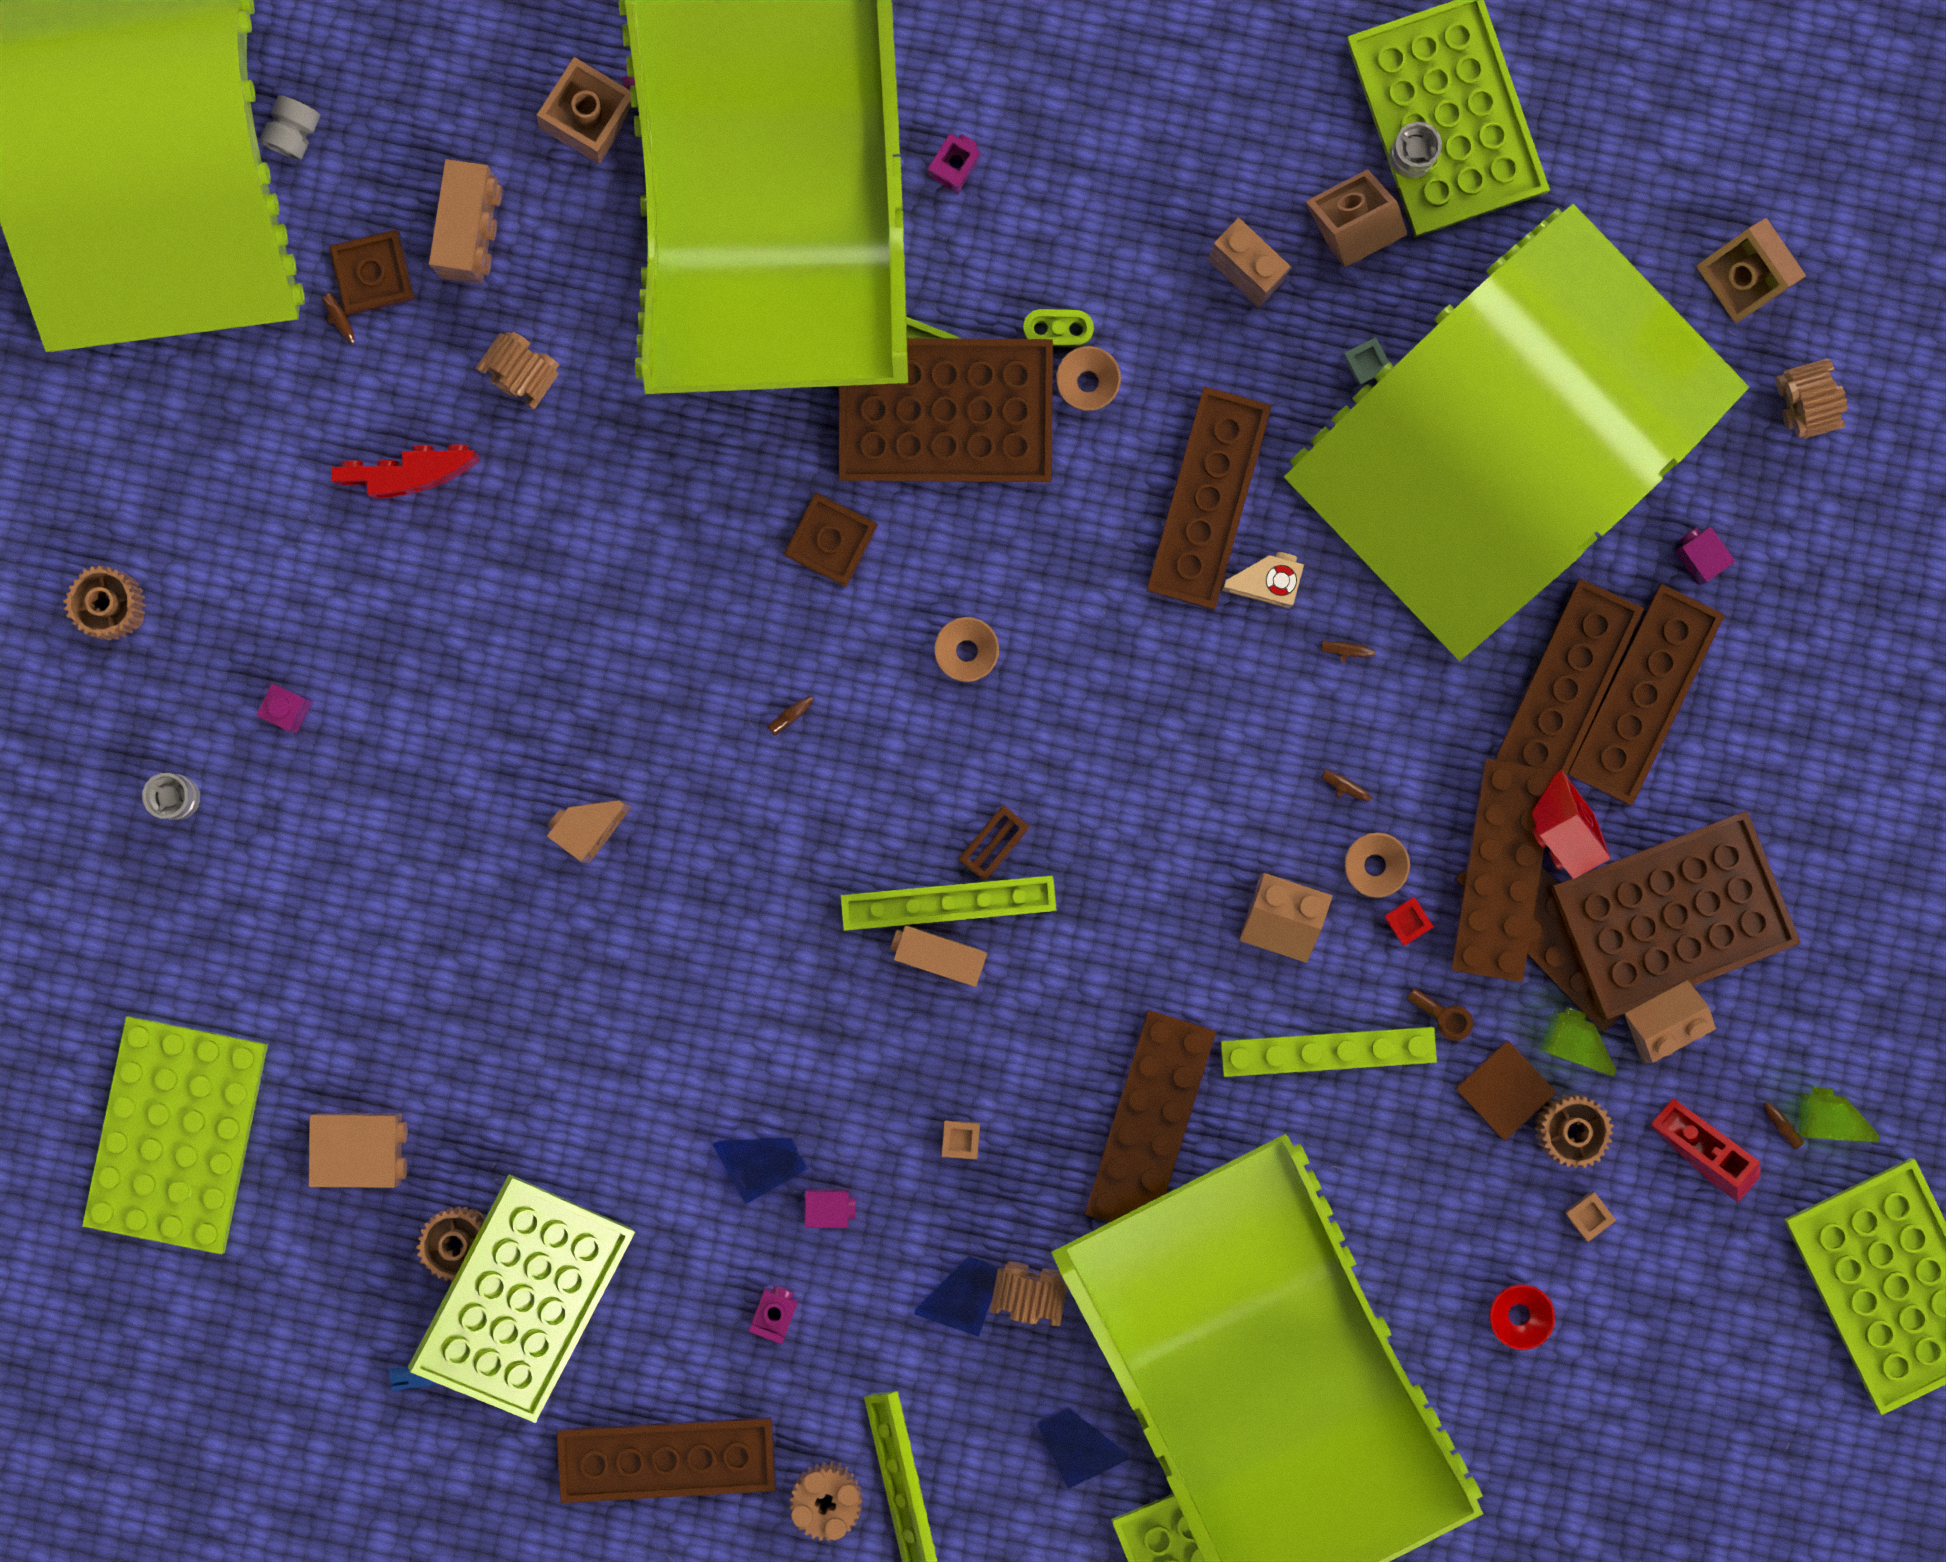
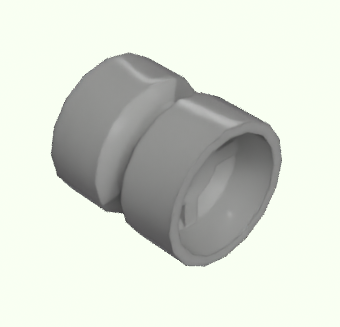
M278 95L270 113L274 120L265 124L258 141L281 155L301 161L309 144L306 135L314 133L321 115L305 104Z
M1413 122L1400 130L1390 148L1389 154L1391 166L1397 174L1404 178L1415 179L1424 176L1430 171L1441 152L1442 141L1437 130L1425 122Z
M160 773L151 777L145 784L142 791V801L146 810L155 817L183 820L190 817L197 810L200 803V791L197 784L189 777L173 773Z

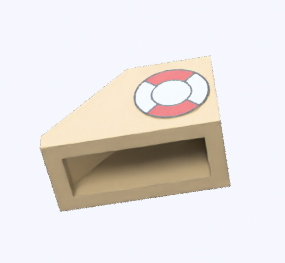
M1277 552L1276 557L1269 555L1227 579L1223 584L1222 591L1290 609L1294 604L1304 564L1297 563V557L1294 555Z

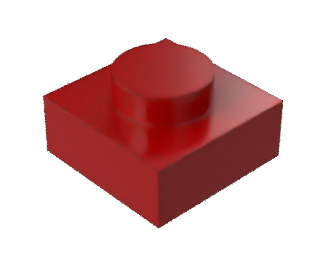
M1415 897L1410 898L1383 916L1402 946L1407 945L1434 927Z

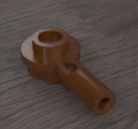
M1415 987L1407 997V1000L1438 1020V1029L1445 1038L1459 1041L1471 1033L1473 1018L1466 1008L1461 1006L1445 1008Z

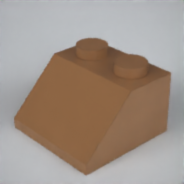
M573 57L537 113L539 128L600 165L616 140L630 109V90Z
M1368 169L1306 201L1307 207L1327 245L1344 267L1361 261L1364 257L1383 247L1392 245L1395 241L1407 235L1398 202Z
M1767 218L1745 230L1696 266L1735 324L1806 277Z
M617 800L568 807L565 811L560 809L548 824V827L552 830L547 837L580 862L590 863L633 806L627 802Z
M1261 873L1239 941L1307 963L1322 930L1333 895Z
M1688 980L1625 1013L1639 1057L1643 1063H1654L1716 1029L1709 1006Z

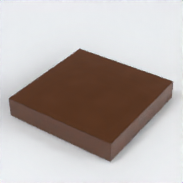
M398 230L329 246L346 316L415 300Z
M815 492L783 556L847 588L878 527V523Z
M1505 1040L1455 1087L1459 1094L1503 1141H1506L1557 1093L1508 1040Z

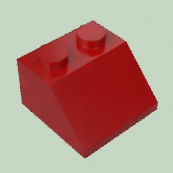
M1563 770L1557 772L1532 812L1536 824L1532 831L1542 848L1546 846L1550 848L1549 853L1556 867L1559 870L1565 868L1570 876L1575 879L1610 860L1611 857L1595 813Z

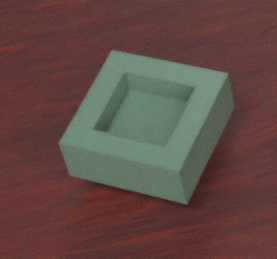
M1376 337L1343 354L1359 386L1375 379L1374 376L1389 363Z

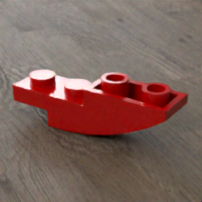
M415 445L412 446V451L402 452V466H399V462L396 460L377 461V466H363L362 461H342V467H331V481L338 486L367 485V495L373 499L406 496L432 489L465 473L479 462V455L474 450H469L468 445H448V451H434V446Z

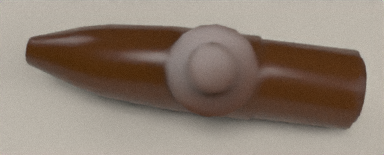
M330 292L321 297L328 311L326 320L329 324H334L341 335L350 344H353L355 337L352 327L341 306Z
M1322 640L1320 647L1321 652L1336 654L1340 656L1339 662L1346 663L1347 657L1375 656L1376 652L1363 645L1342 641Z
M812 696L806 697L784 710L779 717L767 725L768 730L772 735L776 736L810 707L814 698Z
M1327 768L1323 772L1321 779L1337 789L1335 792L1337 797L1341 798L1344 793L1359 800L1371 801L1372 797L1355 782L1340 774L1337 775Z
M1768 1101L1763 1103L1768 1117L1790 1146L1795 1150L1804 1144V1140L1796 1132L1788 1119Z

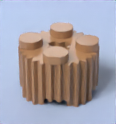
M506 332L505 335L499 333L475 369L480 373L486 374L487 371L490 372L493 376L489 381L509 396H524L527 398L524 404L534 410L559 375L556 372L559 364L545 353L540 355L536 352H531L528 349L531 343L515 332Z
M1823 359L1788 369L1782 375L1776 376L1778 393L1781 397L1784 396L1787 409L1782 410L1784 424L1787 430L1794 429L1797 437H1801V439L1845 428V421L1841 420L1840 417H1842L1841 413L1847 412V399L1843 387L1837 386L1831 377L1830 372L1834 371L1835 368L1830 359Z
M92 566L90 570L83 569V574L80 573L78 575L79 579L73 580L74 586H69L71 592L66 593L67 599L63 600L67 604L64 610L69 612L66 616L69 619H73L72 624L78 626V630L83 631L86 635L102 640H118L120 636L127 637V632L133 633V630L138 629L144 621L143 614L145 612L142 608L146 607V604L142 603V600L145 599V596L141 595L143 590L138 588L139 583L133 577L110 567L98 566L96 568ZM105 596L110 599L106 610L100 608V604L106 601Z
M1563 1094L1562 1098L1555 1097V1101L1549 1100V1106H1543V1110L1538 1112L1535 1120L1537 1125L1535 1130L1538 1131L1535 1137L1540 1139L1538 1145L1543 1147L1541 1149L1542 1152L1547 1153V1157L1567 1167L1577 1168L1580 1166L1587 1168V1164L1593 1166L1594 1161L1600 1162V1156L1605 1155L1604 1149H1609L1607 1143L1612 1142L1609 1136L1613 1135L1610 1129L1614 1126L1609 1123L1611 1117L1606 1115L1607 1110L1600 1108L1601 1105L1595 1103L1594 1100L1581 1095L1570 1094L1568 1096ZM1571 1124L1580 1125L1581 1129L1576 1131V1139L1567 1134Z
M457 1206L454 1209L453 1207L444 1209L431 1217L430 1221L425 1223L426 1227L421 1229L423 1235L418 1238L421 1242L416 1246L417 1249H420L417 1256L422 1257L420 1263H425L426 1270L431 1269L432 1275L437 1273L438 1279L444 1277L445 1281L451 1280L452 1282L485 1220L483 1214L475 1209L468 1210V1207L461 1209L460 1206ZM454 1236L461 1239L463 1243L460 1252H457L456 1247L451 1249L449 1246V1241L453 1240Z
M1008 1261L1005 1268L998 1269L990 1307L991 1313L999 1314L1000 1310H1006L1011 1312L1009 1319L1013 1321L1037 1324L1040 1318L1051 1319V1326H1060L1068 1288L1060 1271L1043 1268L1039 1274L1028 1271L1029 1265Z
M831 1461L830 1465H826V1462H823L821 1467L815 1464L814 1469L809 1467L807 1473L803 1471L801 1476H798L790 1497L791 1517L800 1531L805 1530L806 1536L812 1534V1539H815L817 1536L819 1541H822L823 1538H826L827 1541H830V1539L838 1540L845 1536L846 1531H851L852 1525H856L862 1509L863 1494L861 1493V1486H858V1479L853 1480L854 1474L847 1472V1466L841 1468V1463L835 1466L834 1461ZM826 1494L832 1496V1503L836 1504L834 1506L829 1505L826 1508L820 1505L821 1502L817 1498L823 1499Z

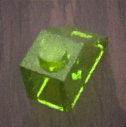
M1566 1007L1564 1013L1554 1011L1540 1051L1614 1077L1616 1068L1595 1024L1585 1021L1587 1014Z
M1812 1087V1093L1800 1094L1798 1130L1800 1136L1879 1143V1134L1846 1097L1834 1095V1088Z

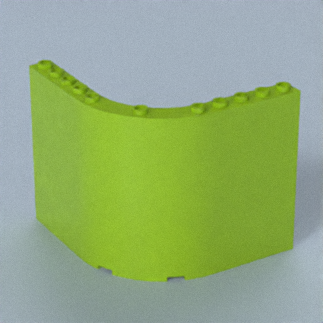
M0 0V224L46 352L299 319L300 305L305 304L304 290L302 284H296L294 275L297 273L295 258L293 254H288L285 245H288L286 226L278 222L279 202L276 193L270 194L268 184L271 183L270 170L267 162L262 163L252 115L251 102H255L256 96L253 82L248 80L247 33L252 32L250 15L255 13L253 0Z
M618 0L620 15L627 16V24H623L622 27L624 47H631V55L626 57L628 77H634L635 86L630 87L632 108L638 107L639 115L634 116L635 136L642 137L646 195L640 196L642 217L647 216L648 257L647 267H641L643 289H640L641 312H638L639 332L643 334H637L638 356L642 357L635 358L637 380L643 379L645 394L908 383L901 157L893 156L900 154L892 0Z
M1574 204L1569 206L1564 212L1557 208L1492 264L1486 271L1490 276L1455 309L1450 304L1433 319L1438 325L1398 364L1393 366L1389 362L1374 376L1378 383L1373 388L1369 384L1363 387L1352 398L1357 404L1352 409L1347 405L1331 419L1335 426L1330 431L1326 426L1310 440L1314 447L1310 451L1305 447L1289 461L1293 468L1284 476L1459 661L1464 659L1575 562L1598 539L1594 534L1595 532L1603 536L1663 479L1662 477L1676 466L1701 441L1749 388L1738 374Z
M1287 1134L1230 1161L1051 1253L1132 1410H1134L1157 1460H1159L1164 1470L1166 1479L1205 1562H1390L1483 1515L1477 1501L1483 1495L1473 1476L1465 1478L1464 1475L1469 1473L1462 1457L1459 1452L1454 1455L1451 1454L1450 1451L1454 1450L1455 1447L1445 1429L1437 1430L1442 1425L1432 1406L1425 1409L1424 1405L1428 1404V1401L1420 1385L1417 1384L1412 1387L1386 1339L1392 1334L1382 1316L1375 1317L1351 1267L1357 1264L1348 1246L1342 1248L1340 1242L1344 1241L1345 1238L1337 1222L1333 1221L1330 1223L1328 1217L1333 1215V1212L1325 1196H1317L1316 1192L1322 1188L1313 1170L1311 1169L1307 1172L1304 1166L1310 1162L1301 1144L1293 1146Z

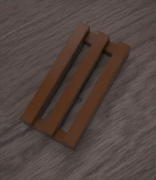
M1002 805L958 859L981 879L986 881L1028 831L1030 826L1005 805ZM1003 815L1009 818L1007 823L973 863L969 856ZM1013 825L1019 826L1018 832L985 871L979 868Z

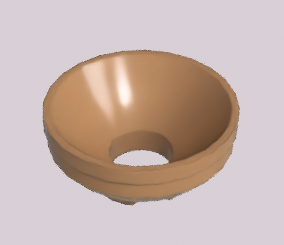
M1083 346L1074 349L1062 359L1056 375L1057 387L1062 398L1070 406L1082 411H1095L1107 406L1116 397L1121 383L1120 369L1115 359L1105 350L1093 346ZM1091 372L1096 375L1099 384L1094 391L1084 392L1079 388L1077 379L1082 373Z
M972 617L957 618L946 624L939 632L935 642V656L939 667L952 679L962 682L977 681L989 674L996 665L999 657V643L995 632L982 620ZM971 641L977 646L978 654L975 659L964 662L958 658L956 649L961 642Z
M1370 833L1360 837L1351 845L1345 857V873L1349 882L1357 891L1369 897H1386L1395 893L1404 885L1410 871V860L1406 848L1395 837L1385 833ZM1379 855L1383 858L1385 869L1382 874L1372 876L1366 872L1364 864L1367 857Z

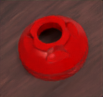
M1527 1284L1511 1285L1500 1291L1493 1299L1489 1311L1490 1326L1494 1335L1506 1346L1516 1350L1533 1349L1544 1343L1551 1335L1555 1325L1554 1307L1547 1295L1538 1288ZM1516 1304H1523L1529 1312L1527 1321L1519 1325L1511 1323L1508 1316L1510 1308Z

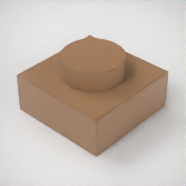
M945 1120L942 1157L977 1159L980 1123Z
M1594 1191L1588 1193L1564 1212L1587 1242L1616 1221Z

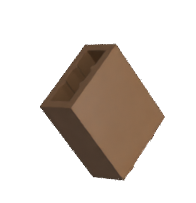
M1239 217L1215 241L1208 261L1258 308L1283 284L1291 268L1284 259Z
M905 925L904 931L896 930L890 947V951L896 952L895 961L973 987L977 986L987 956L986 951Z
M315 1113L310 1115L309 1187L395 1188L401 1185V1179H406L407 1159L401 1157L402 1143H406L408 1135L407 1122H402V1113Z

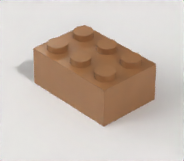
M445 159L429 260L430 267L441 279L483 284L484 275H489L492 256L487 254L489 240L494 241L496 237L497 220L493 219L494 207L501 204L502 185H498L499 181L488 165Z

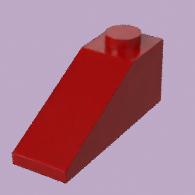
M1674 1098L1651 1123V1127L1696 1170L1737 1203L1760 1178L1759 1160Z

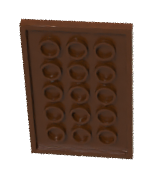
M907 338L908 383L839 386V481L1051 482L1053 339Z
M1748 811L1741 812L1584 873L1575 879L1571 878L1550 887L1603 1020L1624 1014L1686 980L1694 986L1801 944Z

